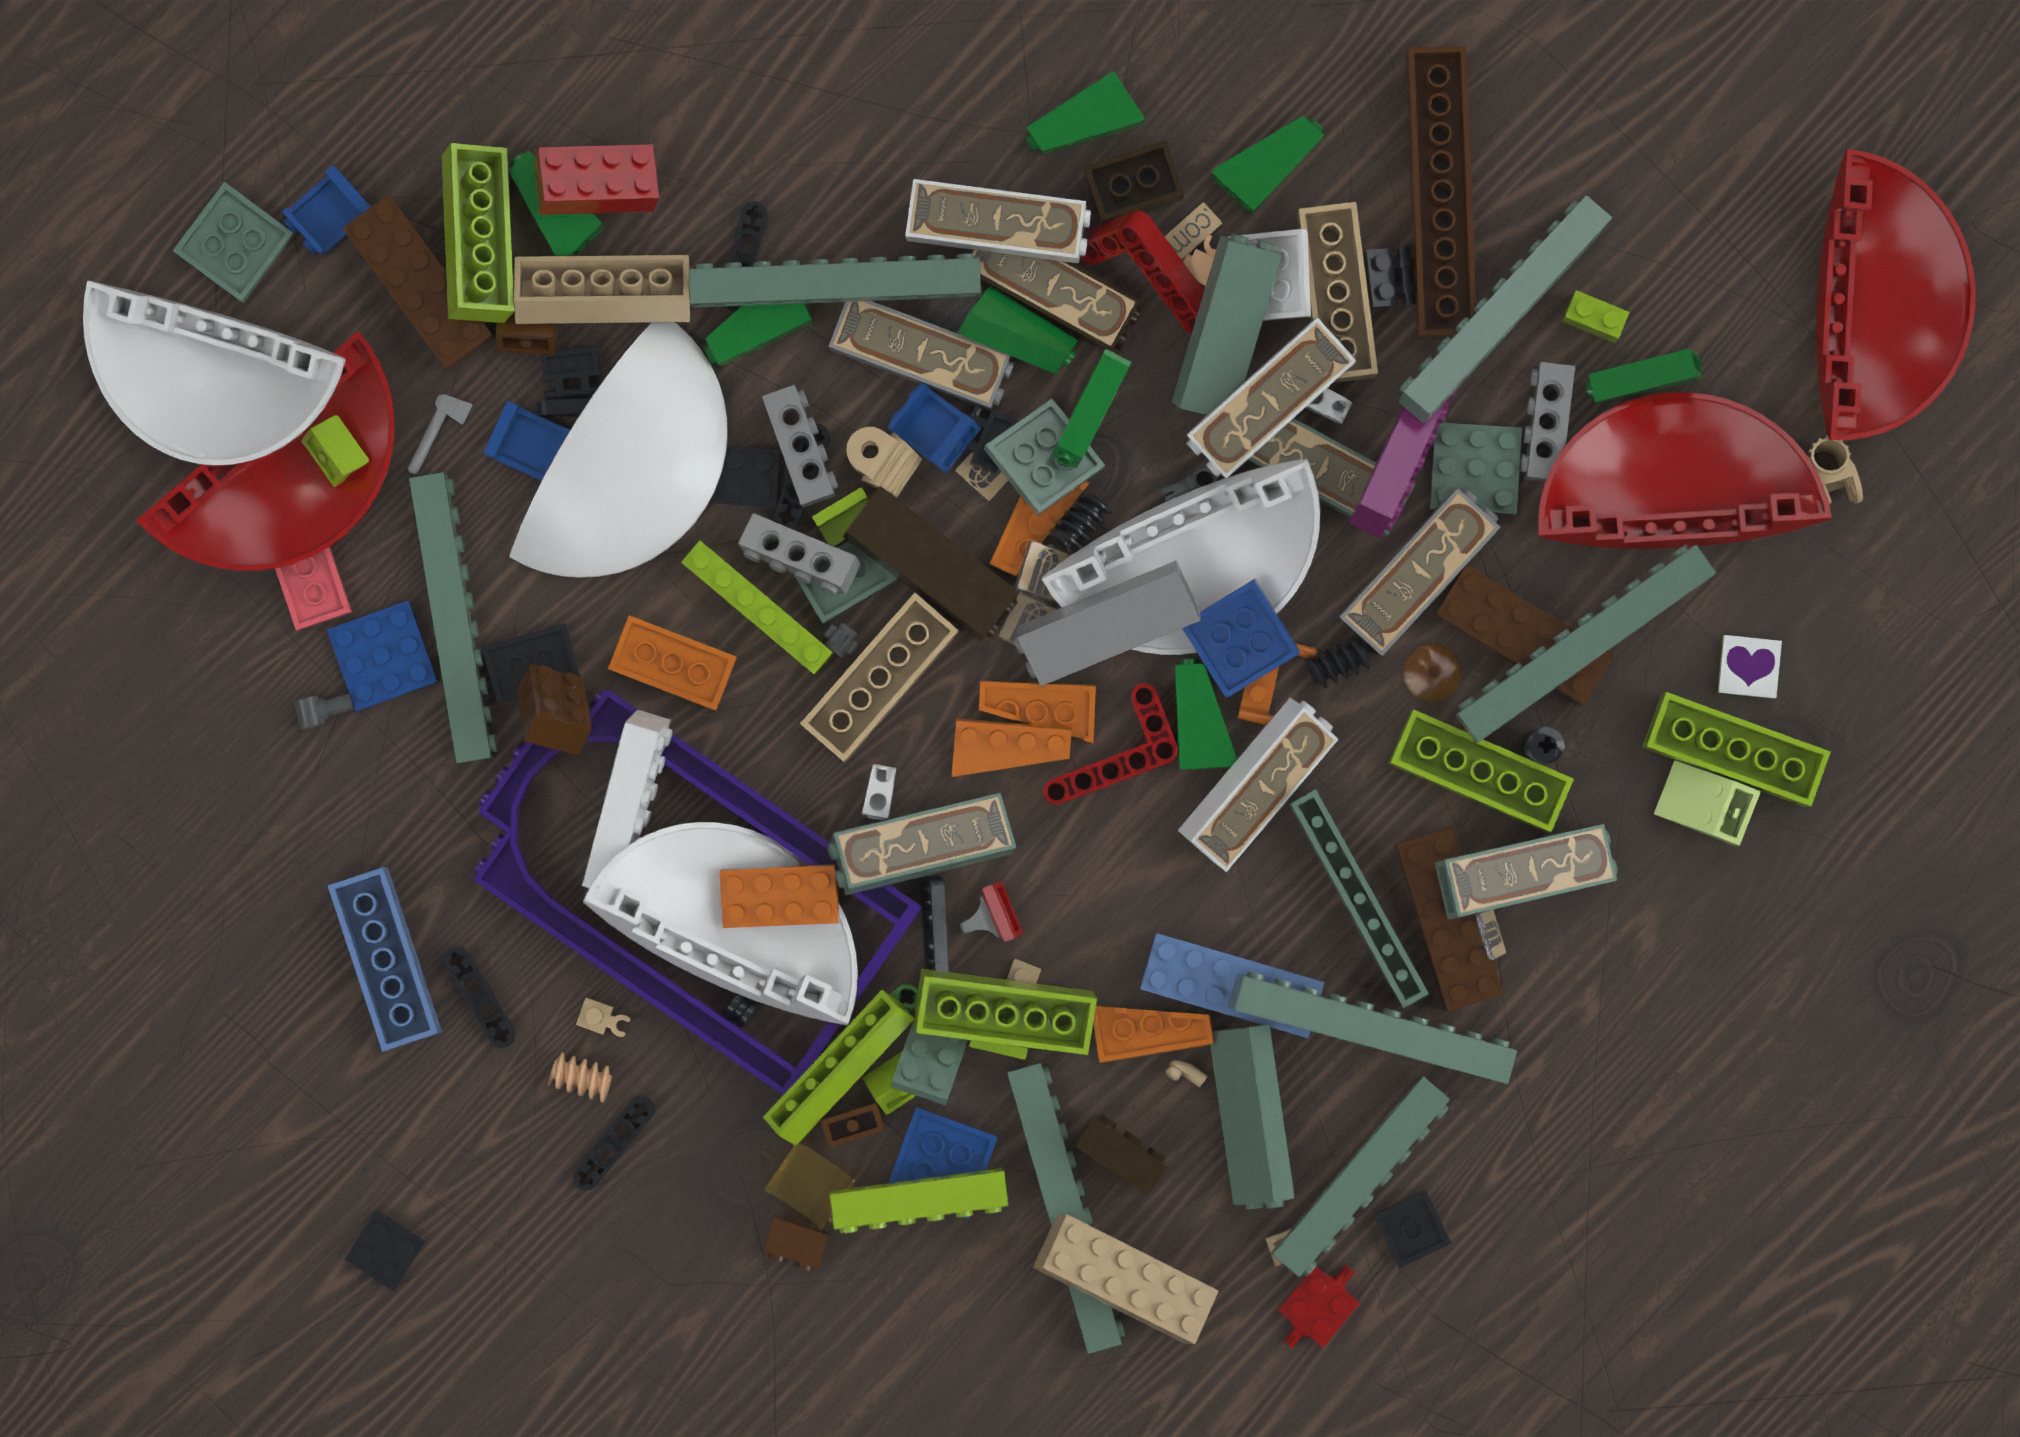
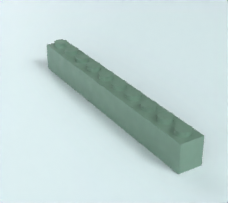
M1587 195L1579 203L1574 200L1564 212L1567 215L1564 220L1560 222L1557 219L1548 228L1546 233L1549 236L1544 241L1538 239L1528 250L1531 255L1525 261L1520 258L1510 270L1512 273L1508 280L1502 278L1492 289V292L1495 294L1489 300L1484 297L1473 310L1476 314L1471 319L1465 317L1456 327L1455 331L1458 332L1453 339L1447 337L1437 348V351L1440 353L1434 359L1429 356L1418 369L1421 373L1416 379L1410 376L1401 386L1400 390L1403 393L1398 402L1423 424L1432 417L1606 229L1613 217Z
M958 254L956 259H945L944 255L927 256L928 260H916L915 256L898 257L899 261L887 262L886 257H873L869 259L870 262L858 263L856 258L841 259V263L829 264L827 259L812 260L810 265H800V261L788 260L783 261V266H771V262L760 261L754 262V267H742V263L733 262L725 263V268H713V264H697L696 269H689L690 305L692 308L981 297L980 258H974V254Z
M444 472L409 478L456 763L465 764L494 759L493 752L498 751L495 734L490 735L489 723H493L491 707L485 705L484 695L488 694L486 678H481L479 666H483V656L481 649H476L474 638H478L479 633L476 620L471 621L470 610L474 609L472 593L466 591L465 581H469L467 564H462L460 553L465 552L462 535L457 536L455 524H460L457 507H452L451 496L455 495L454 483L452 478L448 479Z
M1685 544L1671 554L1674 560L1665 565L1661 561L1648 571L1651 576L1641 582L1637 578L1624 588L1627 593L1617 599L1613 595L1601 604L1603 608L1601 612L1595 616L1589 612L1577 621L1579 625L1577 629L1571 633L1568 629L1564 630L1553 638L1555 641L1553 646L1547 650L1542 646L1529 656L1532 661L1524 666L1519 662L1505 673L1508 678L1501 683H1498L1495 679L1482 688L1485 694L1477 700L1471 696L1458 705L1461 711L1455 714V716L1475 743L1480 742L1715 575V570L1698 546L1694 545L1688 548Z
M1247 971L1246 976L1237 973L1228 1005L1233 1010L1505 1084L1509 1083L1517 1050L1509 1048L1510 1042L1494 1037L1492 1042L1481 1040L1482 1034L1466 1030L1465 1035L1454 1032L1456 1027L1438 1023L1436 1028L1427 1025L1428 1019L1414 1015L1411 1016L1410 1020L1400 1018L1401 1012L1384 1008L1383 1013L1374 1011V1005L1357 1000L1355 1006L1346 1003L1347 997L1330 993L1329 998L1319 996V990L1302 985L1300 991L1291 988L1292 982L1275 978L1274 983L1264 981V975Z
M1039 1062L1008 1071V1077L1051 1227L1056 1216L1067 1214L1087 1225L1092 1224L1093 1221L1089 1207L1083 1208L1080 1197L1085 1195L1081 1179L1075 1180L1072 1169L1077 1167L1073 1151L1067 1152L1064 1140L1069 1139L1065 1124H1059L1056 1112L1061 1111L1056 1095L1050 1096L1048 1084L1053 1083L1049 1068H1042V1064ZM1069 1286L1088 1354L1121 1345L1120 1337L1125 1336L1121 1319L1115 1320L1112 1311L1114 1308Z

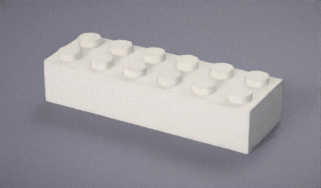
M637 710L625 722L582 886L590 888L602 869L618 853L642 838L640 834L643 827H647L651 811H648L647 807L650 800H654L658 789V784L654 783L657 773L660 774L665 763V757L661 755L664 747H668L673 730L668 729L670 719Z

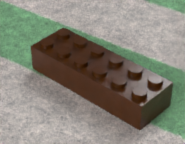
M389 194L342 228L447 371H450L495 338L482 321L448 319L446 270Z
M1467 564L1460 571L1433 615L1514 666L1519 662L1524 666L1532 661L1529 655L1540 647L1544 646L1547 650L1555 644L1553 638L1564 630L1568 629L1570 633L1574 631ZM1606 651L1553 690L1580 707L1584 706L1615 655Z
M1453 827L1394 844L1444 1010L1449 1012L1504 995L1479 913L1452 919L1447 918L1434 862L1461 856Z

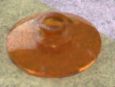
M1426 644L1420 646L1405 661L1403 668L1404 682L1408 690L1421 700L1429 702L1443 700L1449 697L1459 685L1461 679L1460 663L1454 653L1442 645ZM1430 667L1438 669L1437 677L1432 678L1428 675Z

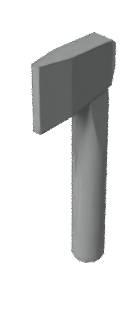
M446 394L438 395L435 402L437 409L407 468L410 473L418 474L446 415L463 425L473 404Z

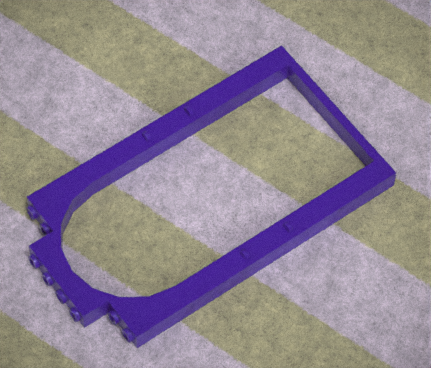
M608 689L604 693L598 691L590 703V706L593 707L589 713L592 729L585 744L589 742L620 743L625 722L637 709ZM672 734L668 747H664L661 755L665 757L664 764L809 865L836 864V869L838 870L836 860H831L828 852V843L830 842ZM521 742L511 756L515 760L510 767L504 766L495 778L498 784L492 792L488 790L478 803L481 806L478 813L506 831V834L504 836L501 834L497 836L490 847L494 850L487 860L482 858L474 869V873L477 874L474 881L784 1095L818 1059L841 1024L828 1022L796 1067L554 899L532 876L519 844L520 808L533 778L557 755L564 752L526 742L524 745ZM890 884L853 893L858 899L895 923L889 935L857 979L854 1005L922 908L921 905Z

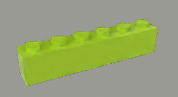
M699 541L681 562L815 676L834 655L830 649L703 542Z
M881 990L763 1118L780 1137L797 1146L915 1018L897 999Z
M1002 1168L829 1191L834 1229H840V1233L855 1232L858 1230L857 1226L869 1225V1229L887 1227L886 1222L898 1221V1225H908L916 1223L915 1218L927 1217V1221H938L944 1219V1214L956 1213V1217L972 1216L974 1210L984 1209L985 1213H997L1002 1211V1207L1008 1206L1005 1174Z

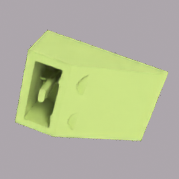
M1674 760L1653 814L1730 845L1740 846L1761 791Z

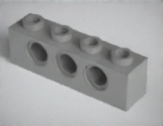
M1540 362L1537 365V369H1532L1530 386H1535L1534 398L1529 397L1527 414L1531 415L1530 426H1525L1523 439L1524 443H1528L1527 455L1522 454L1520 471L1525 472L1524 479L1546 482L1554 462L1566 446L1575 366ZM1545 387H1552L1556 390L1557 399L1555 401H1548L1544 398L1543 389ZM1548 415L1553 419L1554 426L1552 429L1546 430L1541 427L1539 423L1541 416ZM1538 444H1546L1550 448L1549 458H1541L1537 455L1536 447Z
M794 384L762 396L801 506L805 508L835 497L834 489L838 487L833 471L827 473L824 462L829 459L823 444L817 445L814 437L819 432L814 418H808L804 408L808 407L809 404L804 390L798 391ZM796 411L799 413L800 418L795 425L785 424L784 418L788 412ZM800 438H805L809 440V448L802 453L796 452L794 449L795 442ZM810 465H815L819 468L818 476L812 480L806 479L804 477V470Z
M754 513L738 543L744 552L743 555L749 560L757 563L760 560L770 563L769 567L775 571L785 573L787 570L794 573L796 579L806 584H810L811 581L821 585L820 588L833 595H836L837 592L844 595L847 594L861 566L855 555ZM779 542L775 550H766L769 543ZM796 553H805L800 561H792ZM830 563L827 571H817L821 564Z

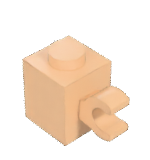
M1210 234L1205 238L1203 244L1206 253L1196 249L1193 256L1187 253L1183 261L1204 290L1216 249H1212L1209 245L1212 239Z

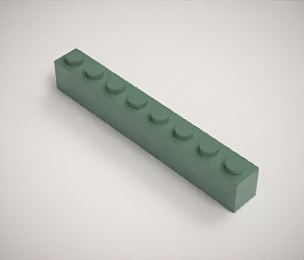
M1315 789L1289 803L1292 812L1399 1006L1404 1008L1428 995L1429 993L1317 790Z
M1424 1076L1419 1077L1270 1254L1296 1277H1301L1302 1274L1308 1276L1318 1264L1315 1261L1321 1252L1326 1254L1336 1243L1334 1236L1341 1229L1345 1232L1354 1222L1355 1218L1352 1215L1359 1207L1364 1209L1372 1201L1374 1196L1371 1193L1377 1185L1383 1187L1393 1175L1390 1172L1396 1163L1401 1165L1411 1154L1409 1147L1415 1140L1420 1143L1430 1131L1427 1126L1434 1118L1437 1121L1440 1120L1447 1112L1449 1107L1446 1104L1450 1099Z

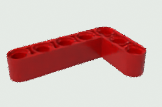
M1135 210L1091 229L1085 237L1087 239L1086 255H1080V258L1084 262L1093 265L1127 251L1185 331L1191 335L1204 290L1150 216L1143 211Z
M1142 683L1135 686L1131 692V703L1147 743L1051 779L1045 784L1043 789L1044 798L1048 803L1053 805L1063 804L1169 764L1175 759L1178 752L1177 744L1158 694L1153 686ZM1147 689L1150 691L1152 700L1149 704L1142 705L1137 702L1136 692L1138 690ZM1150 716L1159 717L1162 721V728L1157 732L1148 730L1146 727L1147 718ZM1160 743H1168L1172 747L1173 752L1170 758L1162 759L1158 757L1156 748ZM1140 753L1145 757L1146 762L1143 768L1134 769L1130 766L1129 758L1132 754ZM1112 763L1117 766L1119 773L1115 779L1109 780L1103 776L1102 768L1105 764ZM1082 773L1089 775L1092 781L1091 786L1086 790L1077 788L1075 785L1077 775ZM1052 784H1060L1064 788L1065 793L1060 800H1053L1049 797L1047 791Z

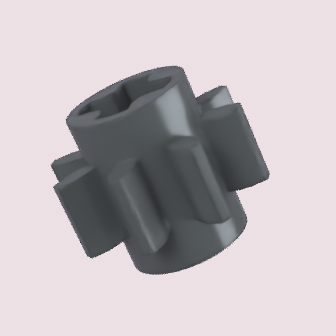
M843 622L838 627L831 624L824 634L828 638L825 646L841 658L846 652L852 656L859 646L855 641L859 634Z

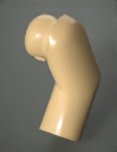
M1179 1060L1171 1061L1169 1063L1170 1067L1166 1070V1075L1172 1080L1177 1081L1182 1075L1199 1088L1208 1077L1192 1064Z

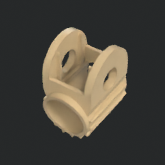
M864 427L852 434L847 443L848 459L853 469L863 476L861 481L875 489H879L881 486L894 497H898L923 460L894 432L889 435L876 427ZM866 447H877L878 454L870 459L864 457L863 451Z
M1827 435L1824 439L1819 438L1816 443H1813L1806 455L1814 465L1823 483L1829 503H1832L1829 492L1844 487L1850 501H1853L1855 504L1862 502V486L1856 467L1849 458L1851 456L1848 450L1849 446H1846L1843 440H1829ZM1818 452L1832 454L1838 461L1839 469L1825 470L1816 463L1814 454Z

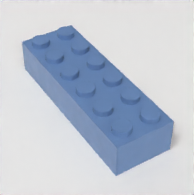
M382 867L328 885L382 1052L441 1033L442 1029L388 867Z
M1155 933L1139 989L1261 1025L1269 1024L1271 1028L1309 1038L1310 1030L1229 1008L1228 1005L1237 973L1246 976L1247 971L1263 974V980L1274 983L1275 978L1292 982L1291 988L1300 991L1302 985L1318 989L1319 996H1321L1325 982Z

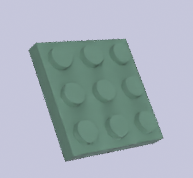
M224 182L173 249V252L244 303L295 234Z
M1053 399L1047 401L984 447L986 453L1036 516L1043 513L1105 467V464L1090 446L1077 468L1065 466L1056 457L1051 455L1068 421L1066 415Z
M1456 423L1440 424L1433 442L1429 509L1435 510L1454 488H1458L1460 491L1466 488L1477 498L1475 504L1482 511L1487 507L1495 514L1516 515L1522 428Z

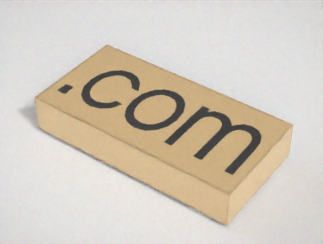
M1203 202L1172 229L1165 238L1181 260H1183L1187 253L1190 254L1209 234L1211 235L1223 223Z

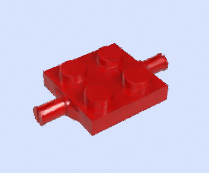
M1346 1264L1335 1278L1326 1275L1316 1266L1278 1310L1290 1320L1294 1327L1283 1340V1342L1288 1344L1292 1337L1295 1336L1288 1345L1292 1349L1302 1336L1313 1339L1324 1348L1360 1304L1359 1301L1348 1293L1344 1286L1351 1276L1355 1274L1351 1269L1343 1277L1350 1268Z

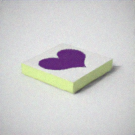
M1723 635L1717 693L1776 699L1782 641Z

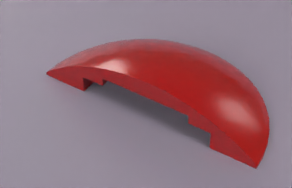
M1846 149L1844 152L1830 203L1822 247L1817 296L1816 340L1818 380L1822 411L1829 440H1853L1878 435L1904 424L1928 407L1947 386L1963 359L1970 340L1976 306L1975 279L1969 250L1957 222L1943 201L1926 183L1899 164L1881 156Z
M357 331L332 352L346 359L340 379L322 412L297 438L281 449L253 461L231 465L201 464L136 521L151 536L184 557L209 566L237 571H259L295 564L320 553L345 536L367 512L380 491L388 471L394 442V411L388 382L379 360L361 333ZM337 415L368 457L369 462L350 473L343 483L333 487L301 440L312 427Z
M1670 392L1649 395L1617 405L1600 414L1572 437L1560 452L1546 479L1539 507L1538 537L1593 547L1621 549L1681 548L1685 544L1687 547L1694 545L1709 546L1768 537L1831 520L1832 517L1823 483L1814 465L1794 439L1777 424L1751 408L1725 398L1691 392Z

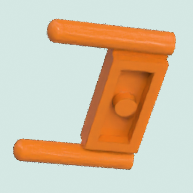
M1296 644L1301 651L1297 656L1315 658L1316 648ZM1279 667L1244 687L1237 719L1267 725L1274 715L1268 713Z

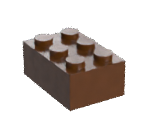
M529 663L517 689L524 741L579 756L592 729L584 679L574 673H563L552 670L548 666H537Z

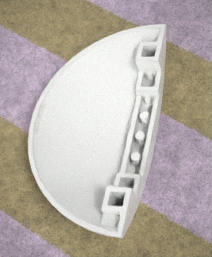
M87 281L83 310L84 338L89 362L101 392L113 411L134 434L152 447L180 460L206 465H231L253 461L281 449L297 438L313 423L326 406L340 379L346 359L313 344L201 308L128 289Z
M651 322L623 354L592 396L546 472L521 524L509 556L510 558L538 571L564 577L586 578L617 574L642 565L668 550L687 533L706 509L717 487L726 457L728 431L725 401L719 381L703 351L675 322Z
M1295 460L1250 470L1173 498L1134 517L1092 541L1042 577V581L1061 607H1065L1177 560L1200 611L1255 578L1272 607L1278 613L1293 597L1303 582L1311 565L1318 541L1320 527L1319 497L1308 460ZM1182 628L1132 649L1161 655L1197 653Z
M695 822L660 829L640 838L618 853L599 873L583 900L589 908L628 938L668 962L708 982L785 1011L836 1024H849L855 1003L858 970L852 933L840 904V922L835 924L723 928L719 870L809 865L766 835L736 825L716 822Z

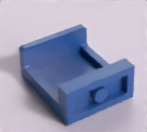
M334 165L325 171L327 176L289 209L285 207L282 210L286 215L283 222L294 234L298 230L306 238L302 243L313 255L318 252L323 257L348 237L342 228L371 207Z
M921 383L919 387L914 388L910 392L908 401L901 410L896 411L892 415L890 424L887 427L913 450L945 474L981 430L980 426L973 419L961 413L924 383Z
M507 401L483 453L494 460L542 481L570 429L564 428Z

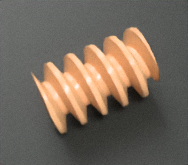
M561 1052L554 1062L548 1086L555 1080L556 1089H561L566 1083L567 1092L572 1093L577 1086L579 1096H583L589 1090V1099H594L600 1093V1102L604 1103L611 1085L612 1075H609V1066L607 1065L601 1072H598L597 1062L588 1069L587 1059H583L579 1066L576 1065V1056L574 1055L568 1062H565V1053Z

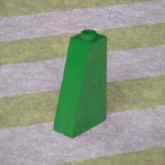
M1112 71L1026 127L1028 136L1025 137V140L1033 152L1038 150L1044 156L1138 128L1144 124L1145 118L1115 72Z
M1302 116L1215 167L1210 177L1253 215L1323 140L1324 134L1321 133L1323 128L1313 118L1307 120Z
M529 150L525 154H518L511 161V168L508 172L554 255L577 256L605 228L603 223L593 213L539 215L534 169L535 156Z
M991 285L969 311L958 331L962 336L1054 374H1057L1063 365L1068 368L1077 354L1072 351L1078 342L1077 339Z
M805 304L741 306L705 338L709 346L705 347L704 350L710 362H717L721 368L813 324V321Z
M1689 348L1588 374L1590 381L1586 382V388L1589 398H1594L1595 402L1600 404L1704 380L1698 351Z
M1105 349L1093 368L1051 454L1061 464L1074 466L1075 468L1078 467L1132 363L1131 361Z
M1181 659L1180 665L1174 666L1179 770L1231 768L1237 761L1205 665L1198 664V659Z

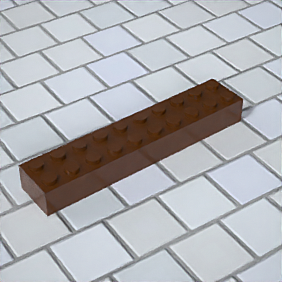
M1466 46L1408 48L1405 59L1416 340L1446 339L1447 337L1453 339L1458 333L1455 329L1465 317L1471 319L1476 314L1473 311L1476 307Z

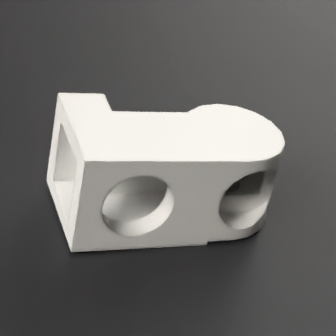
M1326 388L1305 408L1333 422L1342 424L1352 402Z
M873 764L862 817L881 821L889 819L896 775L895 767Z

